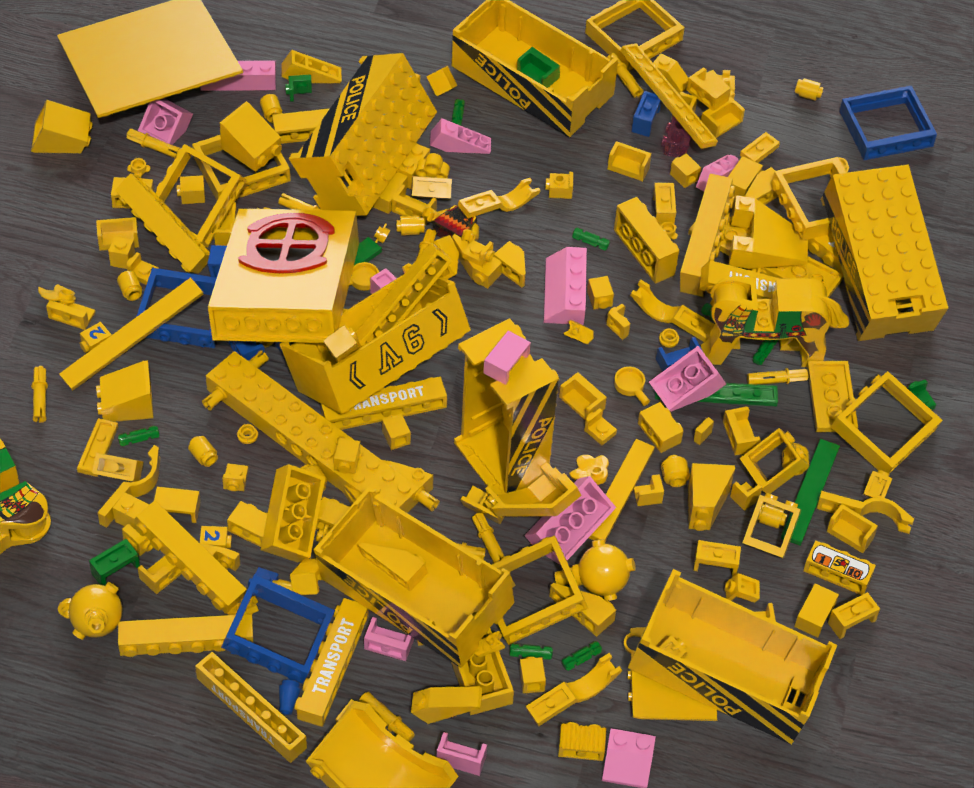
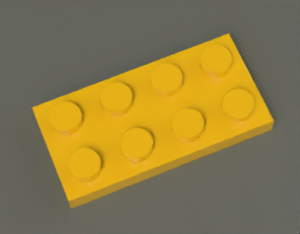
M808 361L807 371L816 432H835L831 428L835 421L833 416L840 409L844 411L847 408L846 404L854 397L848 361ZM855 410L847 420L858 429Z

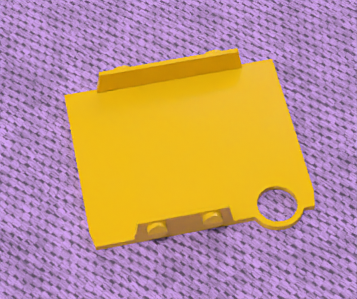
M646 627L631 628L630 633L624 638V648L631 654V659L635 651L628 648L626 642L633 636L641 638ZM631 669L627 671L628 679L631 680V692H628V701H631V706L633 707V718L717 721L716 709Z

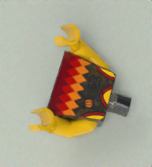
M453 205L449 209L441 211L425 207L421 214L422 217H427L428 222L433 221V230L436 231V236L440 238L448 235L452 238L456 234L461 237L462 241L466 240L469 243L472 240L477 241L479 239L477 216L467 218L458 205Z

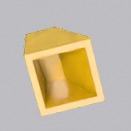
M46 100L34 125L31 152L82 153L84 147H88L91 136H88L92 128V122L90 121L91 113Z
M247 101L220 122L222 149L255 172L264 167L270 159L277 156L282 150L279 134Z
M148 360L100 377V385L96 386L97 398H101V402H97L98 415H102L104 420L117 422L153 418Z
M692 463L688 484L689 529L697 531L711 529L730 493L735 465Z

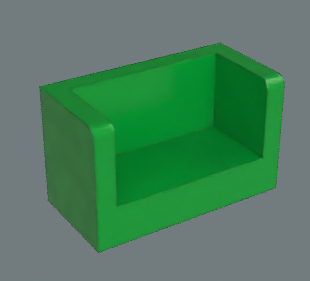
M534 47L527 50L517 60L518 71L546 88L550 87L560 78V65Z
M127 539L89 560L91 574L100 585L104 586L106 585V577L126 565L132 563L135 568L140 567L138 553Z

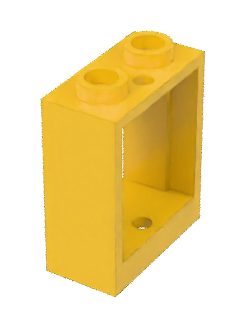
M778 428L740 458L755 482L763 487L762 491L771 494L808 466L804 459L807 457L800 447H795L793 444L795 439L789 431L785 433ZM784 442L796 460L768 481L757 465V462Z
M766 493L765 496H759L742 543L784 558L801 509H798V504L786 500L784 504L777 501V496ZM764 502L793 513L781 548L751 537Z

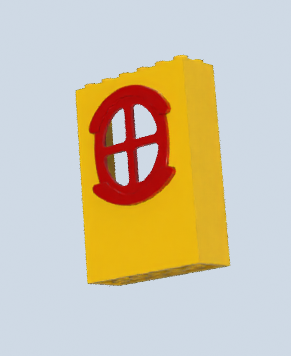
M238 209L208 305L212 340L324 343L323 340L339 329L359 246L356 211ZM256 248H282L279 259L271 261L262 257ZM290 248L314 249L306 257L295 261H287Z

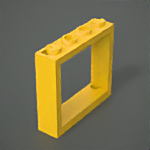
M654 0L618 1L615 5L604 9L602 12L586 20L585 33L607 54L615 53L619 60L627 65V70L629 71L634 67L620 52L621 47L603 32L602 28L641 8L665 30V32L639 46L649 59L683 40L685 27Z
M221 135L193 143L192 148L205 156L222 151ZM281 152L273 157L278 165L277 167L243 177L247 182L237 199L291 181L290 168ZM194 157L213 195L218 200L227 183L220 185L210 165Z
M184 144L178 150L173 164L168 167L163 181L158 184L156 194L165 202L191 156L231 177L199 233H193L208 248L214 238V230L220 228L247 180Z
M838 157L774 172L773 180H771L773 191H776L780 204L786 209L787 217L792 220L795 231H798L802 241L832 234L828 218L808 222L788 183L827 174L832 177L833 174L847 173Z
M887 371L882 376L877 375L871 382L872 385L870 387L865 386L859 392L857 399L853 397L846 404L847 408L844 411L840 409L833 416L835 421L831 428L877 470L890 474L938 428L943 420ZM881 387L886 389L925 424L891 458L847 420L855 410Z
M555 535L546 537L533 546L524 547L520 552L511 556H505L501 561L492 564V566L499 570L504 568L511 572L555 551L574 593L573 596L507 626L502 617L498 625L508 645L588 608Z

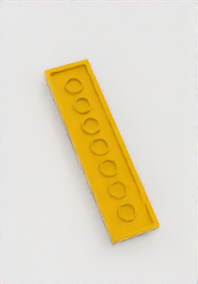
M730 217L728 225L725 224L724 239L723 241L720 240V251L729 255L733 236L751 238V228L732 226ZM694 224L690 227L688 231V235L690 236L692 235ZM809 256L807 264L762 268L767 273L766 275L780 279L809 278L818 280L825 286L828 298L843 280L842 273Z

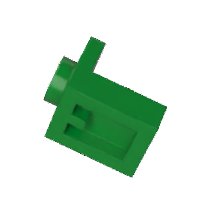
M311 75L288 76L289 84H285L286 95H290V102L294 101V94L312 93Z
M922 380L911 383L908 386V390L927 407L934 410L936 403L926 390L928 382Z

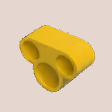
M431 153L427 155L426 159L418 161L415 173L419 177L448 179L450 166L447 163H443V158L439 154Z

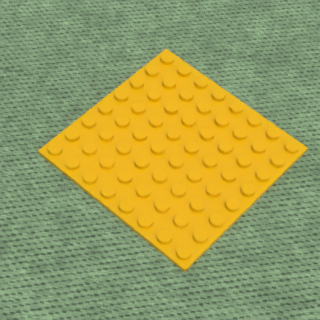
M171 0L57 35L98 118L243 73L241 66L201 0Z

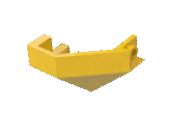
M546 462L540 467L544 474L527 488L497 496L487 486L485 489L489 496L486 497L487 500L484 503L495 516H558L582 495L578 487L565 473L561 474L556 467L553 469Z

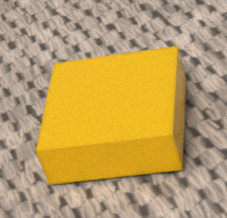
M709 417L695 430L694 442L698 445L712 433L714 421Z

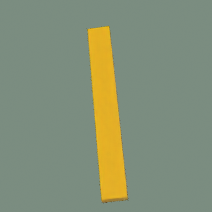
M638 44L622 46L620 52L701 149L716 146L718 140Z
M190 277L59 373L60 377L72 391L204 295L203 291Z

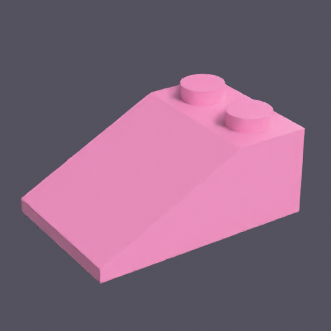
M699 346L649 381L670 412L707 398L726 385V382Z

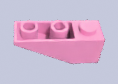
M441 118L431 130L430 146L445 152L490 154L491 138Z
M726 155L705 166L696 188L703 192L705 191L709 174L728 177L739 162L738 158L733 155Z

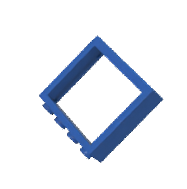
M912 86L842 99L839 112L863 160L934 146L937 133ZM905 103L919 132L868 142L853 113Z
M152 268L137 316L149 308L155 287L175 289L191 277L203 291V294L212 295L217 278ZM163 324L145 337L165 342H177L184 345H196L203 348H215L217 340H212L211 326L210 330Z
M254 574L221 648L230 651L231 654H237L246 658L253 664L264 666L273 673H279L290 680L303 684L335 610ZM252 594L321 625L304 665L234 635Z

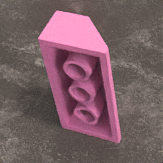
M276 60L238 61L243 70L242 74L201 86V91L276 90Z
M566 247L546 258L544 323L569 324V320H574L584 325L587 248Z
M590 476L579 478L574 482L582 495L558 516H542L525 534V537L532 545L539 543L546 537L555 535L566 560H568L615 510L616 506ZM555 551L545 555L560 564Z

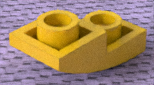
M202 544L226 569L230 568L236 571L240 566L239 553L219 546Z

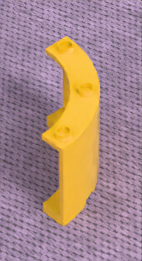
M358 701L352 703L306 760V763L311 768L310 772L312 775L321 779L329 788H450L459 777L448 761L426 752L421 755L413 750L414 745L399 734L393 736L385 728L387 724L371 705Z

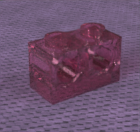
M673 116L672 121L667 123L665 133H668V135L663 136L662 146L665 147L664 155L681 157L688 153L692 137Z

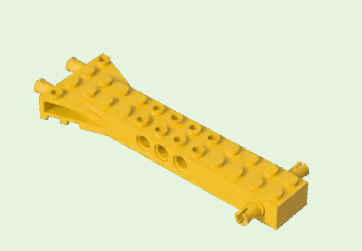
M260 350L250 360H246L233 351L206 375L207 390L211 394L202 400L205 408L208 407V410H212L220 401L224 402L304 464H310V466L318 465L328 482L342 491L351 505L370 486L376 490L378 496L406 513L418 502L430 511H434V508L438 507L440 501L429 494L433 489L432 474L424 472L421 468H413L400 463L381 460L361 444L355 474L341 473L334 470V456L339 438L354 439L258 369L269 360L265 352L263 353Z

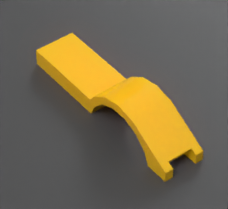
M527 178L521 180L519 185L508 194L496 196L492 190L459 200L458 207L467 218L499 208L506 212L514 211L540 193V189H532L529 186L532 179Z
M640 279L638 283L639 289L637 291L633 290L630 296L646 314L657 321L673 323L703 342L709 338L710 331L715 325L714 323L684 305L672 307L664 304L653 295L650 285Z
M154 445L148 452V456L151 458L149 465L152 467L151 472L140 481L123 482L98 511L100 525L107 528L114 520L113 507L124 492L133 497H139L147 494L155 487L158 481L160 466L159 447Z
M821 491L817 509L833 514L841 504L861 516L873 512L882 513L895 522L898 531L907 534L911 530L909 524L912 525L914 518L898 504L886 498L875 497L861 502Z
M608 653L600 658L596 666L582 678L569 683L562 682L528 704L526 710L538 727L576 702L586 701L604 690L622 672L620 666L615 668L610 662L612 655Z

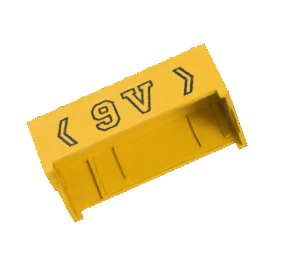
M408 263L402 267L404 274L412 266ZM402 276L343 312L339 329L345 326L348 330L351 327L356 333ZM440 276L402 322L363 347L360 346V349L338 363L329 354L325 343L295 342L290 346L289 342H282L280 347L298 392L343 414L349 412L358 403L367 400L375 392L384 389L392 381L398 380L404 373L415 369L418 364L430 359L438 351L447 348L449 344L462 338L471 329L455 282Z

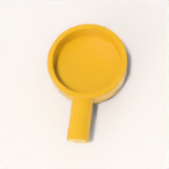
M367 262L354 265L349 286L352 285L356 289L363 291L370 290V278L379 273L378 268Z
M635 367L619 369L614 379L616 390L625 396H636L643 406L649 404L650 400L642 391L645 385L644 374Z

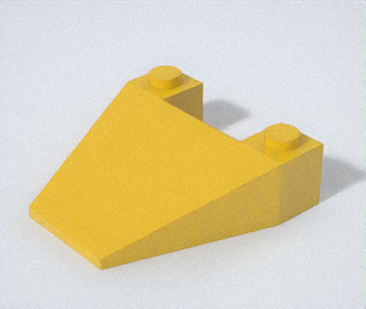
M736 195L731 212V225L751 228V238L733 236L729 251L730 266L751 269L807 264L808 239L802 241L792 223L757 199Z

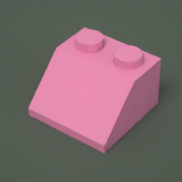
M165 98L149 102L138 131L144 134L149 133L150 136L173 145L186 132L193 113Z
M611 728L602 781L647 788L656 736Z

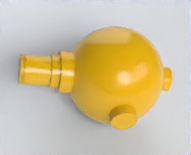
M605 539L592 541L593 547L583 554L579 564L573 565L570 569L578 586L584 585L591 593L604 596L605 601L617 599L616 593L625 587L629 580L630 572L636 569L634 559H628L625 553L618 547L605 544ZM556 571V583L563 586L569 585L564 571Z
M107 582L105 586L99 584L85 586L75 593L69 604V618L75 628L72 632L73 635L83 640L86 636L92 638L103 637L115 630L122 617V604L116 594L119 590L118 587Z

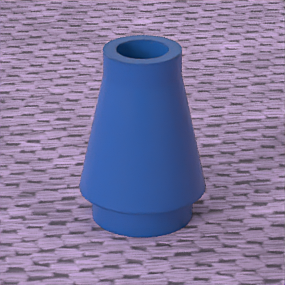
M283 680L282 684L279 685V712L281 714L292 715L293 708L301 691L299 688L300 684L296 681Z

